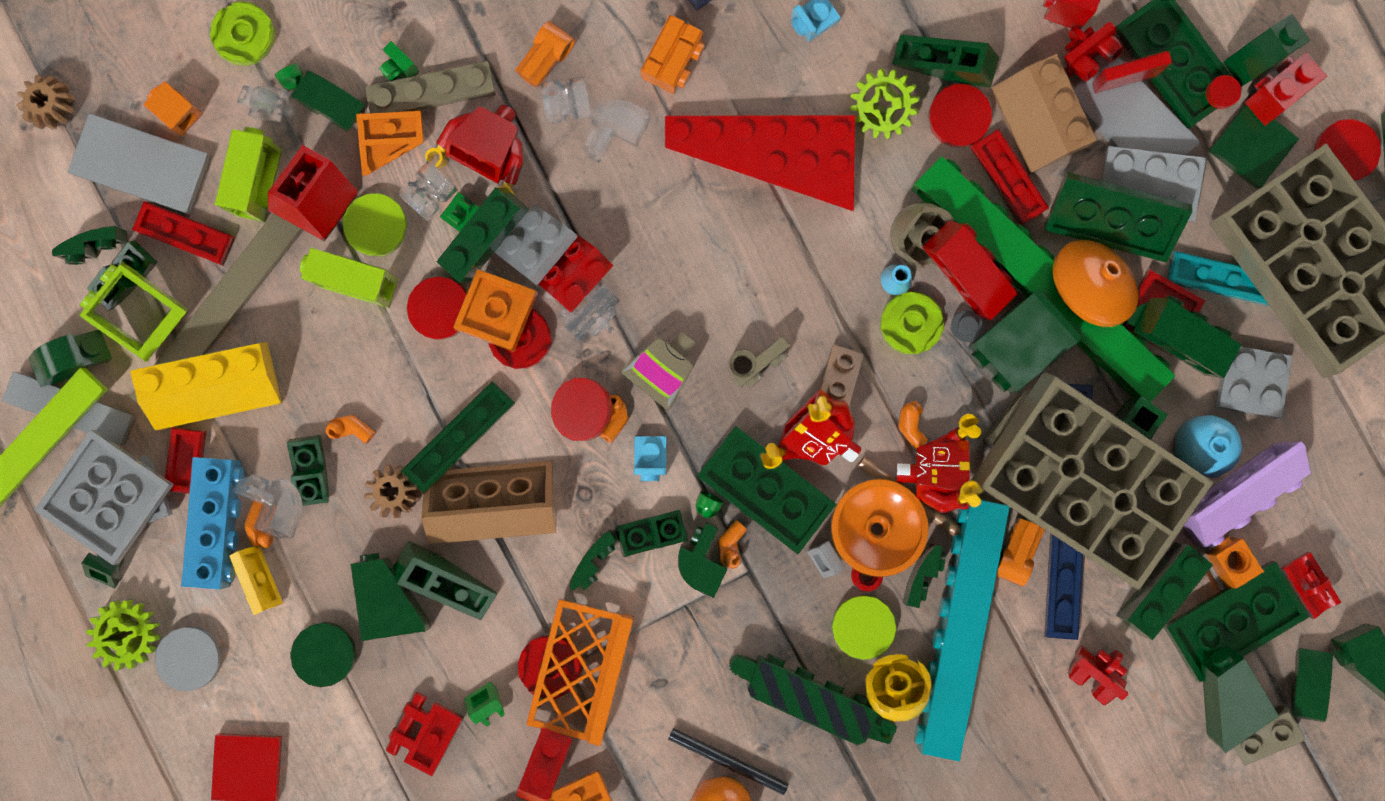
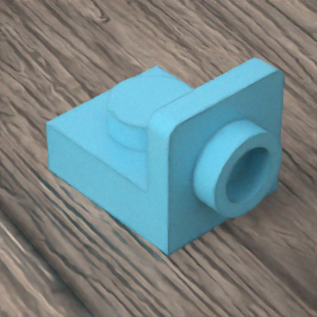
M811 0L802 7L797 5L793 8L791 24L800 37L804 35L808 42L837 24L841 17L829 0Z
M634 436V475H641V481H660V475H666V436Z

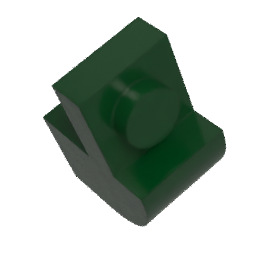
M95 330L73 336L71 333L51 340L35 349L28 359L40 387L70 379L79 368H90L107 363L112 359V356L101 331Z
M1133 395L1121 406L1114 416L1151 440L1169 414L1143 397Z
M706 522L703 528L697 526L690 543L695 545L693 551L681 545L678 554V568L682 578L689 586L714 598L727 572V567L705 557L718 530V527Z

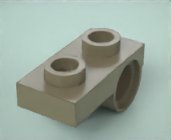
M780 337L758 357H755L753 353L747 350L736 351L728 362V371L733 377L732 380L739 388L746 384L750 389L764 377L761 371L771 364L775 368L788 357L785 351L790 345L783 337ZM739 357L747 358L751 362L750 372L746 374L737 373L733 367L734 361Z
M1286 706L1274 707L1279 717L1234 747L1244 766L1305 741L1303 732Z

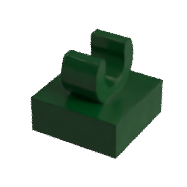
M88 552L81 562L86 577L114 589L122 579L119 568L124 563V557L118 565H112L98 554L96 556Z

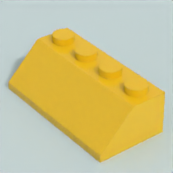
M268 341L130 370L137 402L154 430L282 403Z

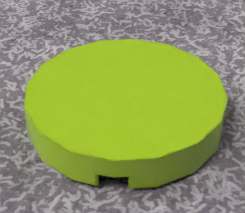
M238 1L231 3L232 5L226 8L223 7L216 13L210 27L211 42L218 54L234 65L248 66L260 62L269 54L274 45L275 30L271 19L260 7L250 2Z
M380 193L366 194L355 199L347 208L343 218V232L348 243L358 252L367 256L383 257L396 251L404 242L407 230V217L402 207L391 197Z
M906 292L895 296L885 306L880 317V330L883 338L893 350L902 354L917 355L930 350L939 341L944 330L940 306L930 296L921 292Z
M858 595L842 602L835 611L831 624L833 637L839 648L849 656L862 660L876 658L886 652L894 641L896 632L894 615L889 607L876 597L868 595Z

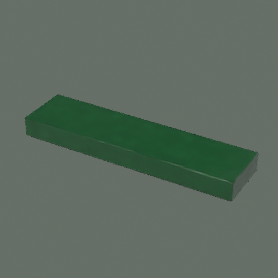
M492 381L401 470V473L425 494L515 405V402Z

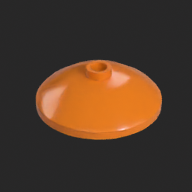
M1091 240L1072 241L1057 253L1053 263L1054 283L1062 300L1077 316L1097 326L1113 327L1122 324L1133 315L1138 304V288L1130 267L1118 253L1101 243Z
M869 480L854 486L839 500L832 516L831 534L837 552L850 567L870 576H891L906 570L920 557L928 538L927 515L919 499L905 486L889 480ZM874 523L879 524L882 528L879 535H875L871 531V526Z

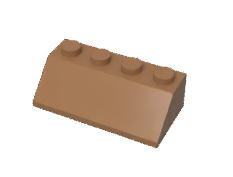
M552 461L449 470L423 494L421 519L428 544L556 533L557 509Z

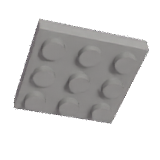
M90 430L34 511L112 565H118L174 484L96 430Z

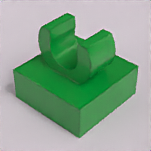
M392 41L382 49L389 60L385 61L379 70L389 81L396 80L402 72L408 78L415 76L419 72L415 64Z
M458 192L440 215V218L460 232L479 207Z
M492 681L464 698L468 717L475 725L481 722L483 725L489 726V716L495 712L500 717L505 716L498 689Z

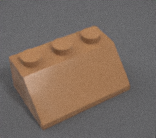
M1057 54L1022 69L991 88L1030 174L1083 151L1097 141Z

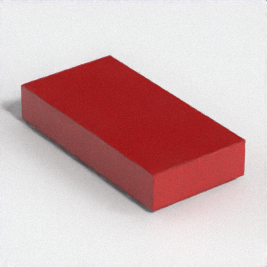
M172 427L165 478L174 484L170 489L171 492L190 494L193 457L203 458L207 431Z

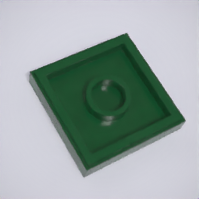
M1244 104L1208 152L1258 190L1265 184L1299 141V138L1275 119L1264 126L1251 109Z

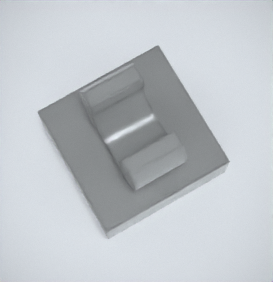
M829 541L817 544L807 551L823 578L834 576L845 569L835 545L832 546Z

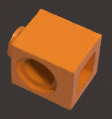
M165 81L149 92L147 101L143 104L171 130L182 137L203 114Z
M1225 536L1226 538L1223 542L1206 552L1205 555L1213 564V568L1223 584L1237 589L1264 571L1243 538ZM1234 552L1237 556V562L1234 567L1230 568L1227 558L1230 553Z

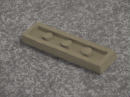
M488 61L365 87L370 113L420 111L496 95Z

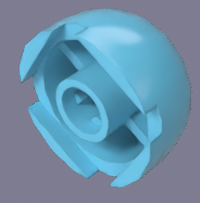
M1194 416L1183 422L1174 437L1176 438L1175 449H1173L1174 456L1207 478L1219 477L1231 471L1241 456V436L1236 427L1226 419L1217 416Z

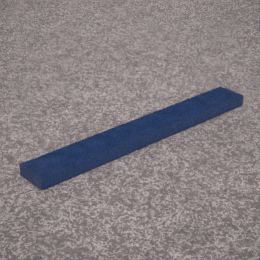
M1067 384L1092 401L1093 385ZM1051 533L1044 637L1078 640L1083 554Z

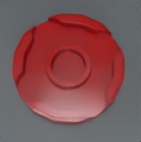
M954 84L944 88L935 96L928 110L930 129L932 134L941 143L950 147L960 148L975 144L987 133L992 122V109L988 98L979 89L968 84Z
M1355 119L1339 120L1326 127L1317 137L1314 151L1327 144L1355 182L1371 174L1378 165L1381 156L1380 140L1375 131L1366 123Z
M439 276L427 278L417 284L409 295L406 307L408 319L414 329L426 338L444 340L456 336L460 332L455 330L453 326L467 293L462 286L452 279Z
M532 309L514 352L489 342L488 345L493 356L503 365L513 369H529L539 364L548 354L552 343L551 329L546 319L536 310Z
M573 378L563 383L555 392L551 402V417L555 428L562 436L572 441H590L599 437L612 418V401L609 392L599 383L589 378Z
M541 635L531 640L521 652L518 661L519 678L532 695L535 692L549 635ZM566 638L554 643L552 651L559 662L575 653ZM577 657L562 665L570 682L580 677L582 671V664ZM551 658L548 669L555 665ZM558 669L550 672L545 677L544 682L550 693L566 685ZM568 688L553 698L557 699L570 692V689ZM542 689L540 698H545L547 695Z

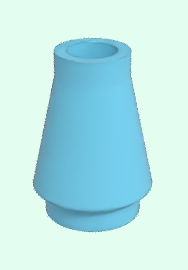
M901 264L887 266L881 274L882 287L892 295H900L907 292L912 284L910 269ZM895 273L903 274L904 278L902 281L897 280Z

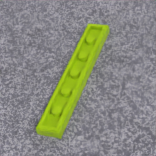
M79 368L0 455V507L108 391L86 368Z

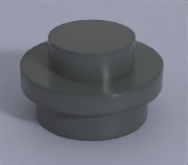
M973 311L959 312L951 321V332L961 342H972L983 331L982 319Z

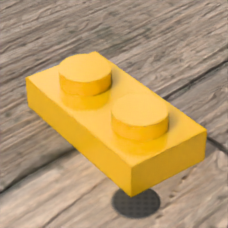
M254 546L229 555L253 615L283 604L260 546L259 548Z

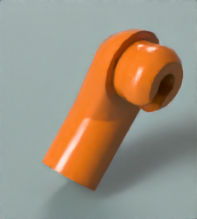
M617 394L610 395L612 418L603 430L604 432L600 435L602 439L611 444L628 422L625 402Z
M910 401L908 404H904L900 410L898 428L917 450V447L924 445L928 439L918 428L919 417L923 413V408L919 402Z
M354 415L333 418L325 428L327 436L331 439L355 435L365 444H368L376 434L373 429Z
M253 500L244 523V528L252 546L255 548L260 546L266 549L273 542V535L269 531H264L262 525L268 505Z
M737 520L733 522L717 542L719 560L723 566L730 569L737 568L741 563L737 542L747 531Z

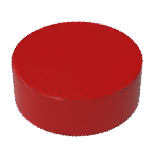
M1219 76L1208 85L1206 98L1214 108L1227 109L1240 99L1242 93L1241 85L1232 76Z

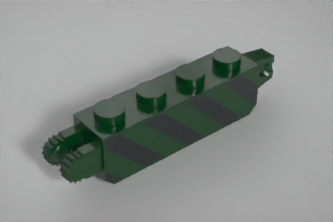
M738 653L729 659V667L732 673L747 681L746 686L751 698L857 746L865 743L868 738L890 744L896 733V724L876 713L866 696L856 693L855 697L843 693L844 687L833 681L826 680L825 684L813 679L815 674L798 666L796 671L785 667L786 661L780 657L768 653L767 657L759 655L757 660Z

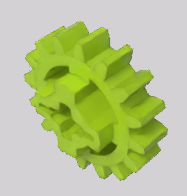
M884 68L878 70V77H875L871 72L866 74L868 83L861 80L857 82L856 85L861 91L851 94V97L857 100V104L851 106L850 110L858 111L859 115L855 118V123L864 122L862 132H866L871 128L873 129V138H877L881 132H884L886 139H890L892 137V130H895L898 135L904 132L902 124L908 127L912 126L914 122L909 116L919 113V110L914 108L913 104L920 101V97L912 96L911 94L917 87L915 84L910 86L905 84L909 77L908 75H904L899 79L897 78V69H893L889 76H887ZM876 84V94L873 98L865 100L869 89ZM891 84L897 86L903 94L898 95L891 89ZM883 96H885L886 101L892 102V106L887 108V111H885L884 106L878 105ZM905 107L902 117L894 123V113L897 109ZM867 113H872L879 118V123L873 121Z
M132 599L123 600L122 604L119 600L110 602L109 607L104 606L98 609L101 616L90 618V622L95 627L86 630V634L93 636V641L87 643V647H96L97 651L92 657L94 659L103 657V667L114 663L115 671L124 669L125 665L129 670L137 667V662L140 664L147 662L149 659L146 653L156 652L157 648L152 645V641L161 639V636L154 634L153 629L159 627L160 623H151L150 619L155 613L153 611L144 613V603H138L133 607ZM131 616L138 621V623L132 620ZM133 631V633L127 635L126 638H114V636L119 635L120 632Z

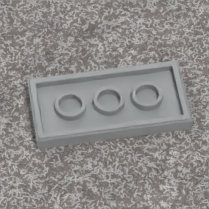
M1119 57L1112 63H1108L1104 59L1099 64V71L1088 82L1082 80L1073 89L1087 120L1114 147L1187 155L1200 143L1196 136L1142 81L1097 94L1094 93L1093 81L1105 68L1123 64L1124 62Z
M89 113L67 173L190 215L211 156L196 149Z

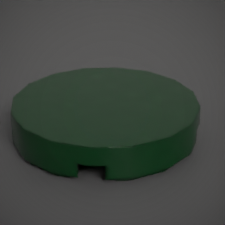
M323 622L313 624L299 633L293 641L290 657L292 668L301 680L308 685L321 688L333 686L345 679L354 668L357 656L355 642L344 631L345 629L337 624Z

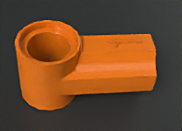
M547 21L539 29L533 41L534 45L515 69L516 73L523 80L536 88L541 85L556 63L562 62L568 56L575 44L573 37L551 21Z
M1017 518L1006 547L1001 549L996 576L1024 587L1032 574L1034 567L1032 559L1045 529L1030 521Z

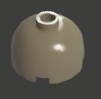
M927 202L914 203L905 207L897 214L891 225L890 238L893 250L903 261L919 269L925 268L924 266L931 263L936 265L922 246L949 220L954 222L953 217L948 211Z

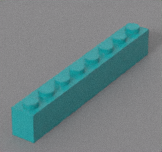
M981 500V504L978 507H971L969 505L968 510L958 509L957 522H961L960 535L955 534L952 539L951 553L955 555L953 565L947 567L945 574V585H948L946 598L942 597L940 601L938 615L942 617L940 630H935L932 647L936 648L934 661H929L927 666L931 679V695L927 707L923 710L921 725H916L914 732V743L917 744V749L921 754L960 762L1009 513V506Z

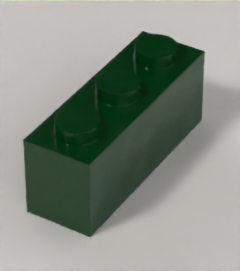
M495 187L436 262L460 283L472 281L477 269H482L505 238L528 212L529 208L506 188Z
M1169 295L1165 298L1151 297L1134 332L1203 375L1225 378L1242 345L1231 338L1232 333L1219 326L1213 327L1207 323L1208 318L1205 315L1196 311L1186 310L1183 308L1184 302Z
M1175 542L1153 569L1140 590H1136L1116 616L1140 636L1154 640L1213 564L1189 544Z

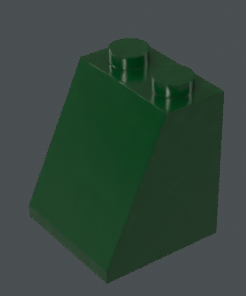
M1037 289L1020 299L970 344L968 348L973 352L970 354L973 361L982 369L986 367L994 375L992 377L994 384L1001 391H1008L1011 394L1018 392L1080 341L1082 336L1041 291Z

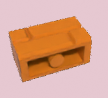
M669 15L640 70L641 77L671 94H675L678 87L683 89L691 75V71L687 70L693 59L698 61L705 49L706 44L702 42L703 32L690 24H686L679 18Z

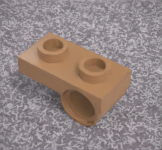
M833 344L819 389H822L833 400L847 402L850 407L864 354Z

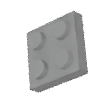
M534 204L497 248L495 253L537 286L578 236L567 226Z
M1240 347L1225 378H1220L1215 407L1276 419L1282 418L1292 356Z

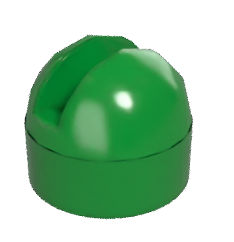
M297 63L291 64L274 74L279 84L287 90H294L303 78L302 71Z
M700 491L695 504L696 512L704 518L716 516L723 501L710 493Z

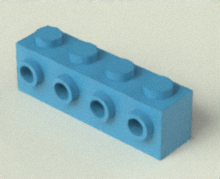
M193 457L181 587L220 590L230 587V582L234 581L236 573L229 555L233 554V550L237 549L239 534L238 531H235L236 518H239L242 508L241 500L238 499L239 486H242L244 481V468L241 467V460Z

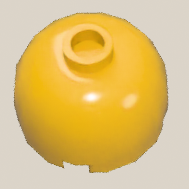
M906 655L885 656L877 660L873 664V669L867 674L866 692L868 701L873 710L885 719L895 722L913 719L919 716L927 707L931 695L930 674L922 663L918 661L917 664L912 660H908Z

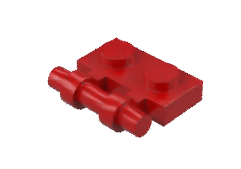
M415 692L411 702H406L402 710L404 715L397 728L394 727L389 735L390 742L385 750L396 756L401 746L409 750L403 762L432 777L464 716L437 702L433 704L428 713L422 709L427 697L419 692ZM415 720L423 724L416 739L408 734Z

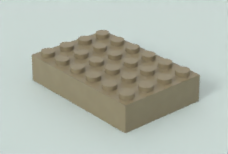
M1327 144L1209 223L1322 378L1340 374L1385 342V221Z
M1045 372L1038 379L971 479V481L977 482L983 490L1137 590H1140L1214 483L1057 377Z

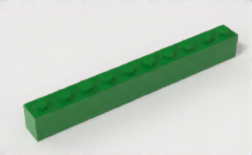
M941 156L913 185L911 190L924 202L931 203L948 211L953 217L954 222L959 224L967 223L977 233L976 241L980 246H984L995 256L994 264L998 269L1001 268L1009 274L1013 280L1011 284L1022 295L1026 296L1039 289L1082 336V339L1076 345L1131 397L1139 395L1151 403L1176 376L1169 370L1171 365L1160 355L1154 356L1146 348L1148 344L1141 336L1136 333L1131 334L1122 326L1124 322L1113 327H1101L1077 316L1062 300L1055 286L1053 278L1054 255L1042 245L1038 247L1030 239L1031 234L1025 227L1020 224L1015 225L1007 218V211L999 203H991L984 196L985 191L977 182L973 180L969 182L961 174L962 170L956 162L949 158L946 160Z

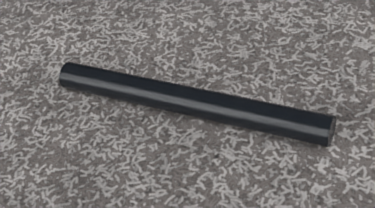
M675 728L672 729L668 740L779 794L784 795L787 791L789 783Z

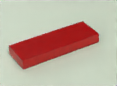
M999 129L970 147L1020 225H1024L1049 209Z
M143 201L132 228L135 232L222 266L235 238L230 234L146 201Z

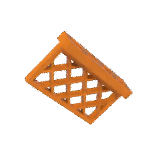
M559 598L530 707L527 726L539 729L543 727L559 734L586 740L589 744L601 746L634 616L623 613L619 614ZM563 607L576 610L583 622L567 631L560 620ZM583 612L592 614L594 616L586 619ZM598 617L612 619L610 632L598 639L589 623ZM586 626L594 642L578 650L570 634ZM558 627H560L563 634L556 638ZM566 637L575 653L559 662L552 651L554 643ZM608 638L607 646L604 650L601 642ZM597 645L603 655L602 664L590 670L581 654ZM577 657L586 673L570 682L562 665ZM551 658L555 665L548 669ZM558 669L566 685L550 693L544 682L545 677L550 672ZM600 670L598 680L596 681L593 673ZM589 676L595 687L594 695L582 701L573 685ZM569 688L578 704L562 713L553 697ZM543 689L547 696L540 700ZM549 700L558 716L549 722L535 719L538 706ZM592 701L590 711L588 712L584 705ZM581 708L587 718L585 731L571 728L565 717ZM561 720L564 726L557 725L554 723Z

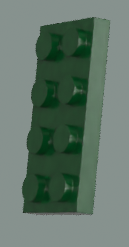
M1152 0L1116 26L1115 33L1135 60L1165 51L1169 52L1172 63L1158 76L1150 78V80L1188 129L1217 109L1208 102L1206 89L1217 77L1232 75L1176 0Z
M1066 172L1044 223V230L1079 240L1095 241L1109 248L1167 263L1193 210L1192 205Z
M735 426L697 477L798 555L837 504L782 462L773 469L766 468L760 457L762 453H767L766 449Z
M1270 561L1261 566L1264 572L1239 588L1226 587L1166 623L1164 629L1195 681L1199 683L1203 681L1202 663L1210 659L1215 652L1229 646L1244 657L1309 618V615L1276 561Z

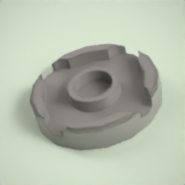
M193 626L179 628L167 634L161 640L155 654L157 673L164 683L179 691H192L202 688L216 677L222 660V652L220 646L218 647L217 642L214 640V636L200 627Z

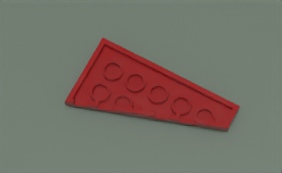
M855 115L665 116V148L854 212Z

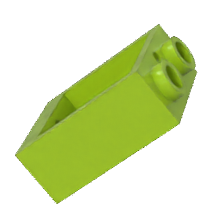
M244 127V131L232 129L215 200L216 206L234 216L260 222H266L268 191L275 183L282 149L273 143L272 138L264 136V131L252 127Z
M311 247L309 253L303 256L300 263V273H302L300 279L317 287L385 308L390 307L398 278L386 270Z
M123 261L118 268L111 264L100 278L105 284L97 293L91 289L79 304L84 308L79 316L147 362L186 314L188 308ZM122 275L170 308L143 344L95 311Z

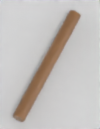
M865 456L857 465V467L875 480L882 479L897 483V479ZM921 502L927 518L952 536L955 534L960 535L961 526L944 513Z

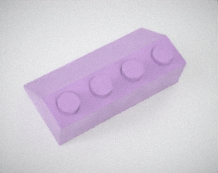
M1275 442L1212 486L1183 526L1184 531L1193 544L1201 547L1208 546L1209 548L1217 546L1225 540L1224 534L1233 528L1237 530L1247 525L1252 520L1250 516L1258 510L1262 512L1274 506L1278 502L1276 498L1282 493H1291L1303 485L1302 479L1311 474L1306 447L1303 442Z

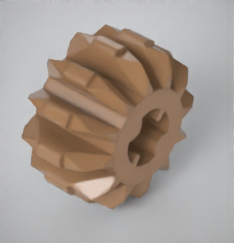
M35 75L34 84L30 81H24L27 89L25 92H16L23 99L16 106L23 112L21 117L25 121L33 123L38 129H44L47 126L52 130H57L58 121L68 124L65 117L66 113H75L74 109L68 105L76 99L72 94L68 93L70 88L67 84L59 82L56 77L48 75L46 78L41 75Z
M384 465V474L379 470L372 472L377 482L367 480L365 483L367 487L373 488L372 493L364 495L365 499H375L369 508L375 511L381 507L380 516L386 518L390 511L393 518H400L401 509L406 513L412 511L407 501H419V497L411 494V490H418V488L414 484L410 485V480L403 476L401 470L404 466L398 465L395 471H393L391 465ZM390 483L392 487H398L399 494H394L395 500L393 496H387L386 489L391 488L389 486Z

